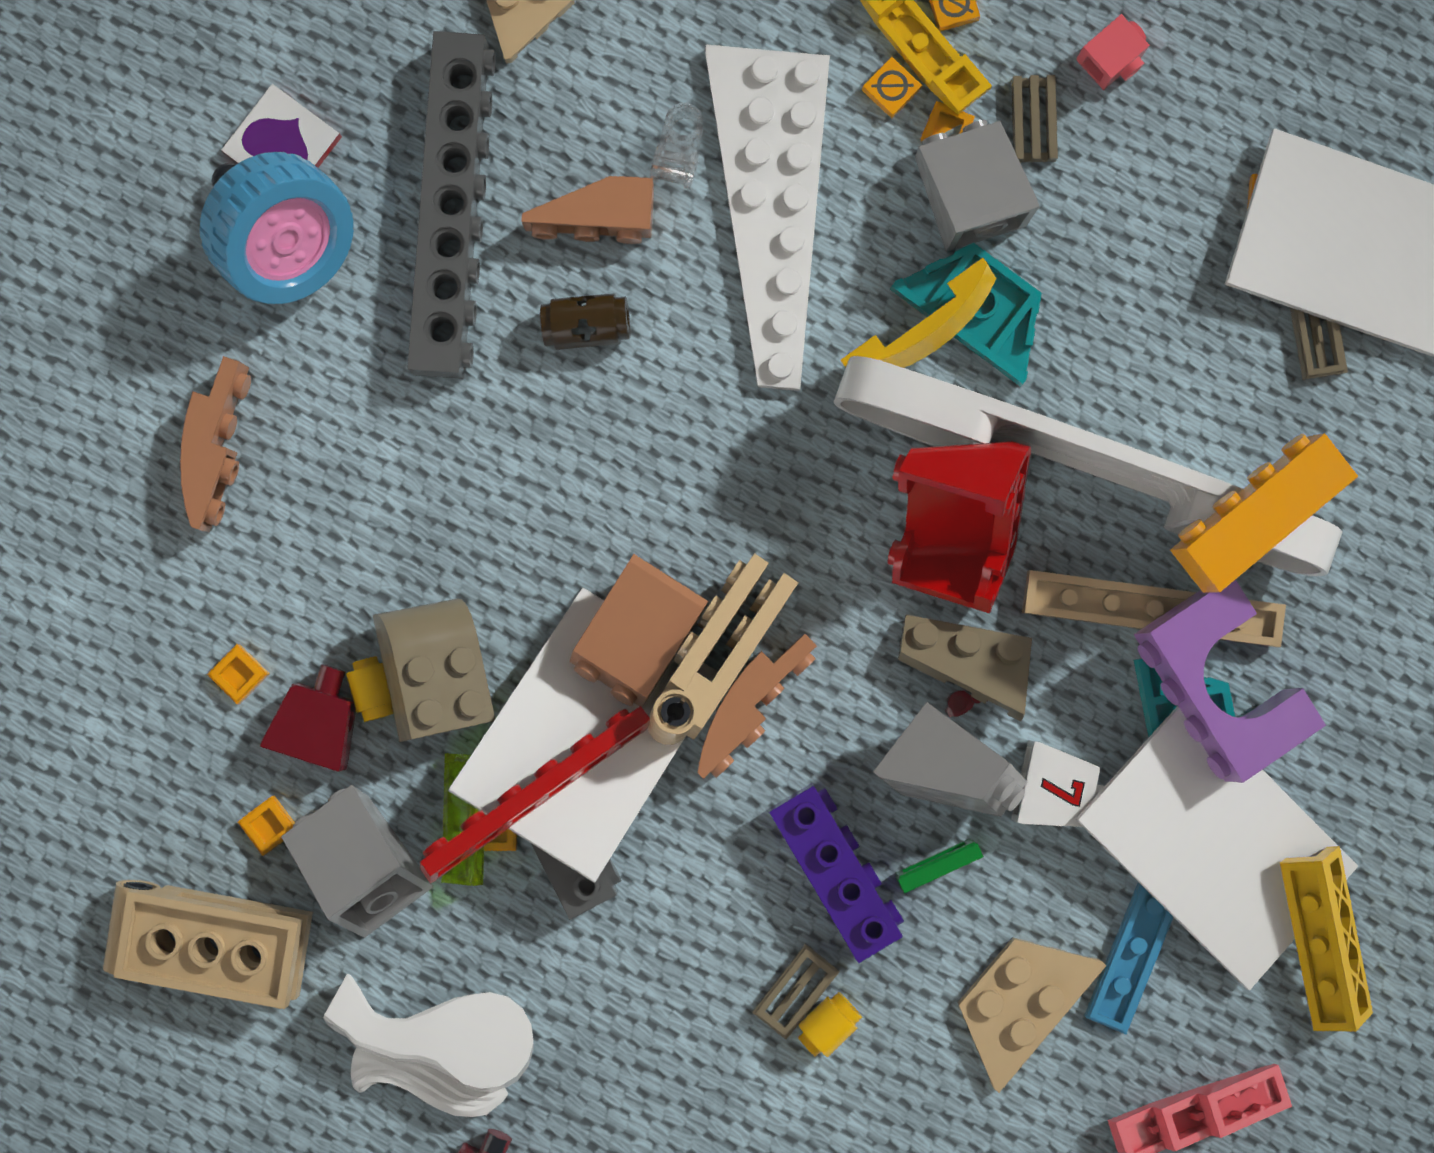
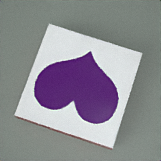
M272 84L221 151L237 164L258 154L285 152L301 156L319 168L342 136Z

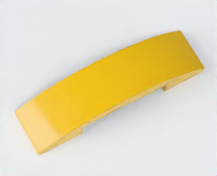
M860 0L874 23L919 79L956 114H960L992 88V85L966 54L960 56L914 0Z
M981 258L947 283L955 298L886 347L874 335L841 359L845 368L850 357L853 356L877 359L905 368L927 357L946 344L974 317L993 287L996 277L985 259Z

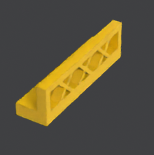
M1340 846L1326 847L1314 857L1285 858L1280 862L1313 1031L1356 1032L1373 1014Z

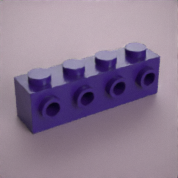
M811 783L769 808L768 811L859 964L901 939L903 935L897 926L902 924L904 920L892 900L890 899L883 903L875 890L882 883L869 862L862 866L853 851L860 846L847 824L839 829L831 813L838 809L825 787L817 791Z

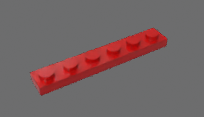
M641 706L631 713L626 708L619 711L605 723L608 728L595 738L591 733L582 737L571 746L570 751L573 754L560 763L556 759H552L534 773L536 780L522 789L517 784L507 790L497 799L500 805L487 815L482 810L478 811L460 825L463 831L453 839L448 841L445 837H442L428 846L422 852L425 858L420 861V870L429 883L432 884L645 732L649 726L650 717Z

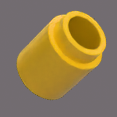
M377 656L353 662L354 671L346 673L356 712L362 713L364 722L392 715V702L383 663H379Z
M838 992L832 998L827 996L798 1024L803 1032L798 1039L815 1057L820 1052L829 1057L858 1029L856 1023L863 1017L848 999Z

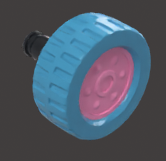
M285 152L258 154L238 164H222L214 171L211 180L213 188L205 201L201 213L200 238L202 239L203 250L208 256L209 261L221 276L240 294L245 295L248 299L265 304L290 303L313 294L337 273L351 247L354 232L353 214L343 192L324 172L301 156Z

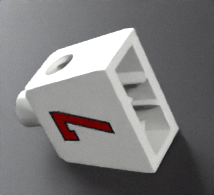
M1028 740L1021 771L1022 777L1027 781L1023 787L1025 794L1020 803L1013 809L1011 820L1022 824L1083 827L1075 818L1104 788L1103 785L1097 784L1100 767L1043 743Z

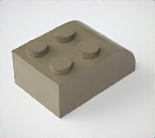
M457 598L373 615L399 742L493 722L495 720L476 628L471 613L462 599Z

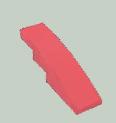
M1271 1064L1160 1099L1107 1121L1118 1153H1158L1165 1149L1178 1151L1209 1136L1222 1138L1292 1107L1279 1065Z

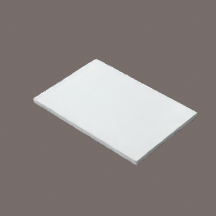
M1274 128L1267 143L1224 285L1434 357V184Z
M585 588L581 589L450 786L449 792L479 811L482 810L487 815L500 805L497 799L507 790L517 784L522 789L536 780L534 773L552 759H556L560 763L573 754L570 751L571 746L582 737L590 733L594 738L608 729L605 723L616 713L625 708L631 713L639 707L635 703L633 706H628L617 700L610 693L612 689L599 680L593 683L584 679L575 672V665L569 662L573 649L604 600ZM674 659L642 707L648 716L655 701L662 694L669 680L679 667V664ZM703 663L697 673L712 682L718 671ZM676 714L668 715L669 722L676 720ZM647 728L645 732L514 824L509 830L595 883L683 740L677 744L664 745L654 740Z
M1177 706L1075 819L1247 990H1251L1295 939L1280 862L1285 858L1314 857L1326 847L1338 845L1264 770H1261L1244 783L1226 782L1224 779L1218 778L1207 763L1209 755L1201 742L1195 741L1187 732L1184 726L1186 718ZM1340 848L1347 880L1358 865Z

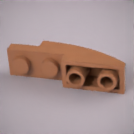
M225 356L222 358L210 395L206 396L194 391L192 392L185 417L181 443V486L189 523L192 528L209 533L212 525L217 526L222 520L225 502L221 501L225 487L226 485L231 486L234 483L239 471V462L235 461L237 452L222 445L224 439L230 440L235 432L237 416L233 415L238 399L243 400L247 396L251 385V376L247 375L249 367L240 361Z
M803 634L774 663L761 651L730 687L712 720L702 748L697 773L703 779L709 773L717 778L734 762V759L729 754L742 743L748 748L766 731L760 725L766 718L755 705L761 700L767 706L785 689L779 682L788 673L793 671L798 676L816 659L810 652L817 645L806 634Z

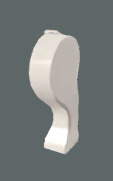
M347 974L323 1017L328 1026L346 1036L356 1047L351 1063V1079L355 1090L361 1093L371 1085L390 1083L408 1090L429 1105L454 1116L476 1117L488 1115L494 1108L500 1105L508 1095L506 1087L517 1082L528 1068L534 1049L532 1026L523 1008L509 997L492 992L453 998L408 1018H386L374 1012L353 977Z

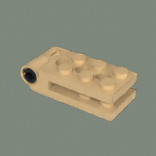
M755 553L747 564L741 560L738 561L721 589L727 595L723 600L718 596L714 597L697 625L703 631L699 636L691 632L674 659L679 664V667L669 680L662 694L655 701L649 713L650 723L648 731L654 740L664 745H673L682 741L686 736L693 740L697 737L799 582L783 573L777 584L768 580L749 609L756 616L753 620L746 615L744 616L726 644L733 650L711 682L697 672L769 564ZM676 714V720L669 722L668 715Z
M121 880L116 882L103 970L113 974V978L285 1009L289 1006L290 1000H296L300 996L313 912L170 885L161 888L158 884L148 881ZM169 931L174 935L175 941L171 939ZM210 938L216 942L218 950L212 946ZM252 946L258 949L261 958L254 954Z

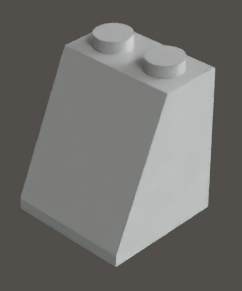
M986 120L976 121L965 126L962 129L963 133L947 137L946 133L935 134L922 141L923 145L918 147L915 159L946 252L967 246L973 242H980L1024 228L1040 207L1001 121L987 124Z
M928 702L925 703L873 771L874 774L903 796L1000 817L1006 810L1012 811L1020 803L1025 794L1023 787L1027 783L1011 763Z
M353 785L332 794L325 805L314 813L298 819L294 823L293 828L281 836L327 919L364 938L434 887L429 883L420 870L419 865L369 796Z

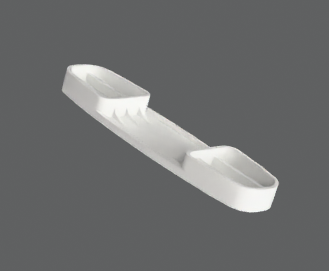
M850 357L834 399V404L845 412L934 447L990 443L991 439L999 442H1016L1030 446L1032 454L1169 502L1171 508L1164 528L1175 534H1179L1185 527L1198 519L1204 522L1216 512L1213 509V505L1220 498L1235 490L1239 493L1243 489L1052 418L915 371L868 357ZM1312 515L1257 562L1296 574L1325 576L1329 573L1342 531L1330 522Z

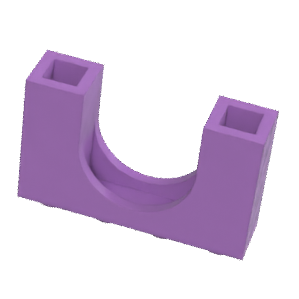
M1236 579L1221 592L1203 593L1199 590L1136 632L1134 636L1140 644L1138 652L1148 666L1155 668L1163 681L1161 689L1164 695L1172 704L1178 705L1186 718L1184 726L1187 732L1195 741L1201 742L1209 755L1207 763L1210 769L1218 778L1224 779L1226 782L1244 783L1321 730L1326 724L1303 688L1283 689L1241 717H1233L1223 712L1210 698L1204 682V665L1209 651L1219 639L1257 614Z

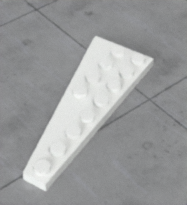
M706 45L705 57L757 387L800 391L830 55Z

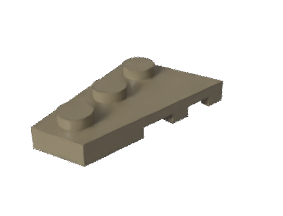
M905 615L898 660L943 683L950 681L972 692L971 697L985 704L988 700L1007 710L1008 716L1020 722L1025 715L1032 638Z

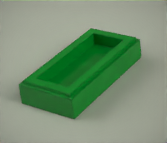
M967 839L895 872V878L900 889L907 893L984 856L978 843Z

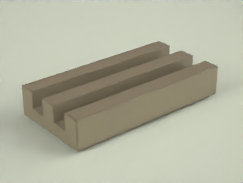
M1030 75L1029 78L1013 76L1011 79L1013 149L1020 163L1056 162L1058 159L1055 75H1047L1046 78H1039V75ZM1022 88H1029L1031 153H1024ZM1039 88H1045L1047 152H1041Z
M1290 307L1302 380L1347 373L1348 369L1340 324L1326 320L1334 366H1327L1319 317L1308 314L1317 368L1314 369L1304 312Z
M805 943L755 1006L752 1013L787 1040L840 971ZM808 957L813 962L771 1015L768 1014L766 1009ZM822 968L826 972L783 1026L778 1020L818 969Z

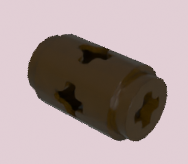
M615 293L555 298L551 299L550 303L541 304L540 306L541 332L546 347L555 346L556 350L618 345L621 343V340L631 338L630 314L626 296L617 297ZM580 319H587L588 326L596 327L597 331L591 332L593 334H590L589 340H585V334H572V329L578 327Z

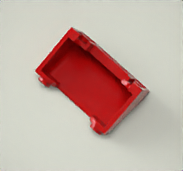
M1016 442L911 448L906 456L900 454L896 461L892 478L898 482V491L908 494L905 533L901 541L894 540L887 560L888 564L893 565L892 583L990 614L1011 565L1018 542L1031 447Z

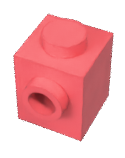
M1120 14L1083 46L1076 60L1095 82L1105 90L1120 76L1124 81L1130 79L1145 64L1141 58L1150 45L1146 41V35L1142 28L1134 21H1128Z

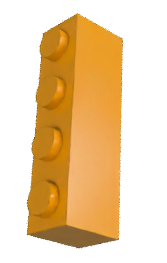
M1303 433L1290 440L1282 447L1281 451L1284 455L1273 465L1267 462L1255 469L1247 477L1250 484L1239 493L1234 490L1224 495L1213 505V509L1216 511L1204 522L1201 519L1192 522L1178 534L1181 541L1171 548L1170 551L1203 593L1221 592L1359 477L1325 433L1308 437Z

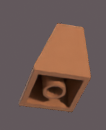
M633 554L573 649L569 662L575 665V672L584 679L593 683L599 680L612 689L610 693L623 704L633 706L635 703L643 707L681 646L694 629L708 601Z

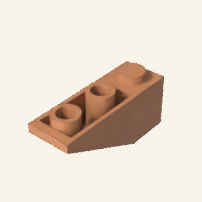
M608 176L522 213L521 222L525 231H532V237L538 239H556L557 233L574 234V239L585 242L599 241L600 235L617 236L616 241L620 243L639 244L642 243V238H651L653 178Z

